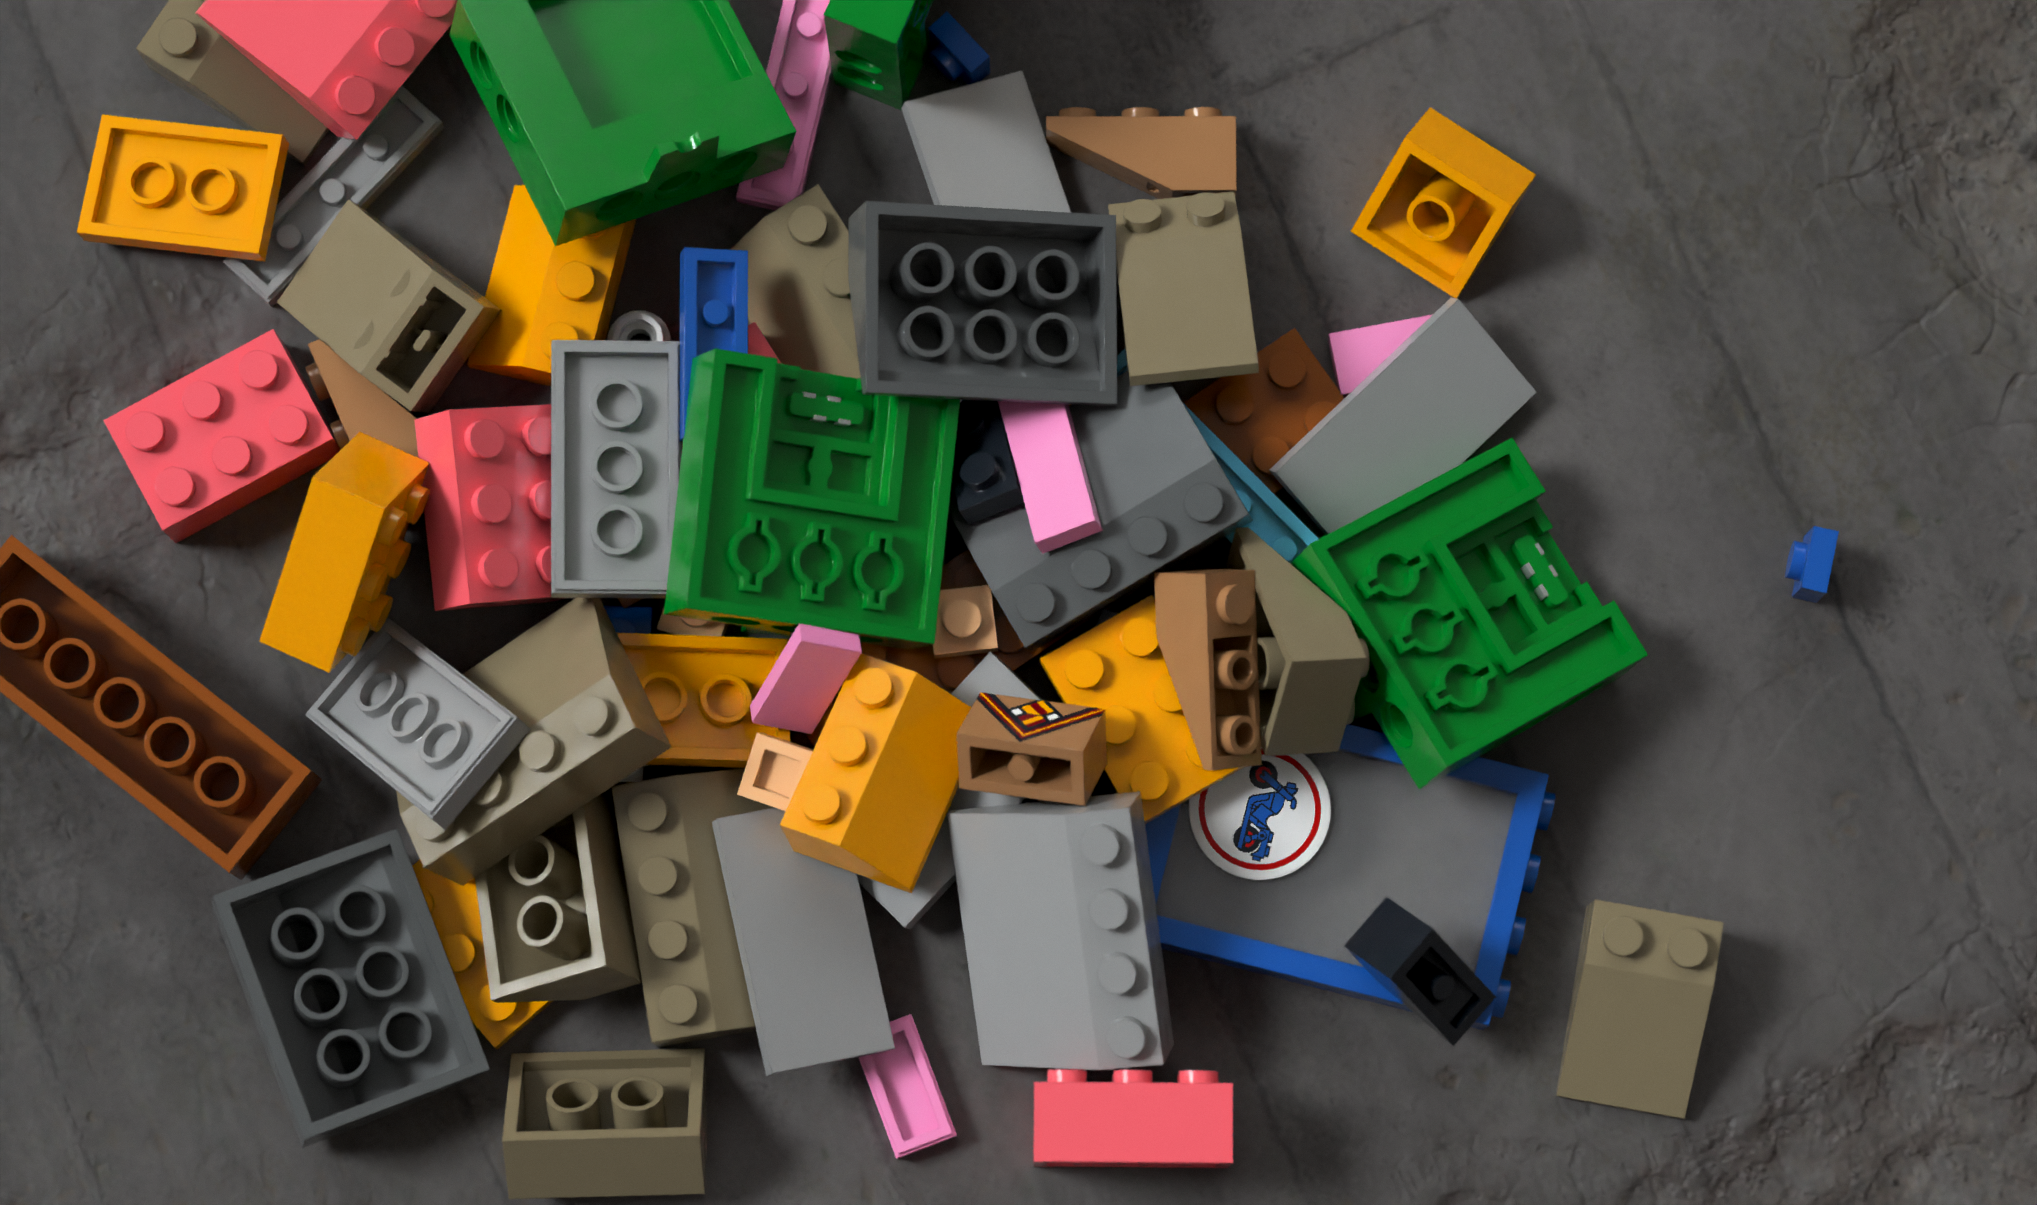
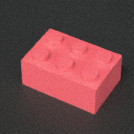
M274 329L103 420L162 531L175 543L182 541L324 464L340 451L329 424L286 345Z
M551 404L450 409L415 419L418 458L430 463L422 486L430 489L424 514L435 611L544 603L566 599L551 598Z
M1058 1069L1047 1070V1082H1034V1167L1228 1168L1233 1163V1083H1218V1071H1179L1177 1083H1153V1071L1115 1070L1112 1074V1082H1087V1070Z

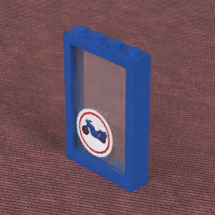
M1346 724L1338 752L1265 756L1261 747L1262 765L1242 768L1145 824L1161 949L1412 1012L1383 987L1344 947L1380 903L1388 897L1432 927L1496 996L1471 1026L1484 1030L1489 1026L1491 1016L1502 1019L1505 1012L1511 981L1501 978L1506 953L1517 956L1520 949L1526 918L1515 915L1521 891L1533 892L1541 856L1531 854L1530 852L1536 829L1543 831L1548 829L1556 794L1545 791L1549 774L1481 757L1472 760L1419 790L1384 733Z

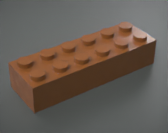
M11 535L0 548V692L227 872L242 880L320 784L322 779L14 536Z

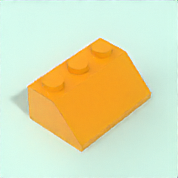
M514 185L485 298L499 307L501 311L470 354L467 363L468 367L551 387L552 340H605L636 219L555 246L525 185Z
M861 653L843 683L780 823L793 851L912 893L959 787L957 732L971 707L917 672Z

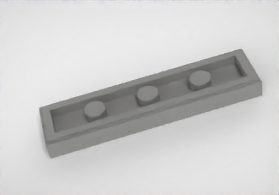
M401 86L357 140L342 137L276 206L265 262L227 257L223 261L224 264L272 308L347 200H352L366 210L443 130L444 125L442 121Z

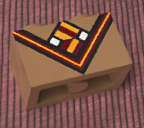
M980 692L957 732L959 789L1085 806L1107 765L1105 709Z

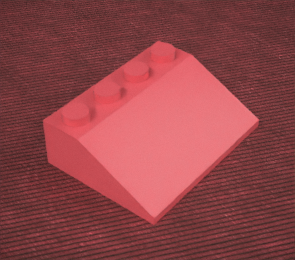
M205 0L195 13L337 137L357 140L452 25L457 0Z

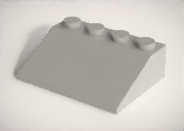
M1141 791L1090 796L1085 806L1040 801L950 810L947 813L982 1065L1080 1070H1108L1164 1065L1174 1046Z

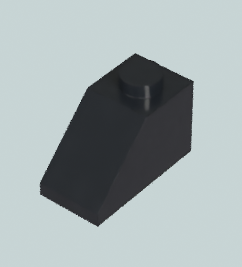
M1388 897L1380 903L1344 945L1383 987L1453 1046L1496 998L1432 927Z

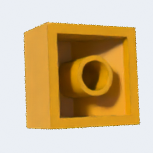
M1430 107L1404 138L1350 232L1453 298H1457L1509 221L1536 174Z

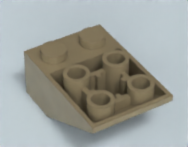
M350 199L347 200L277 301L279 305L374 385L410 411L430 413L501 311L495 304Z

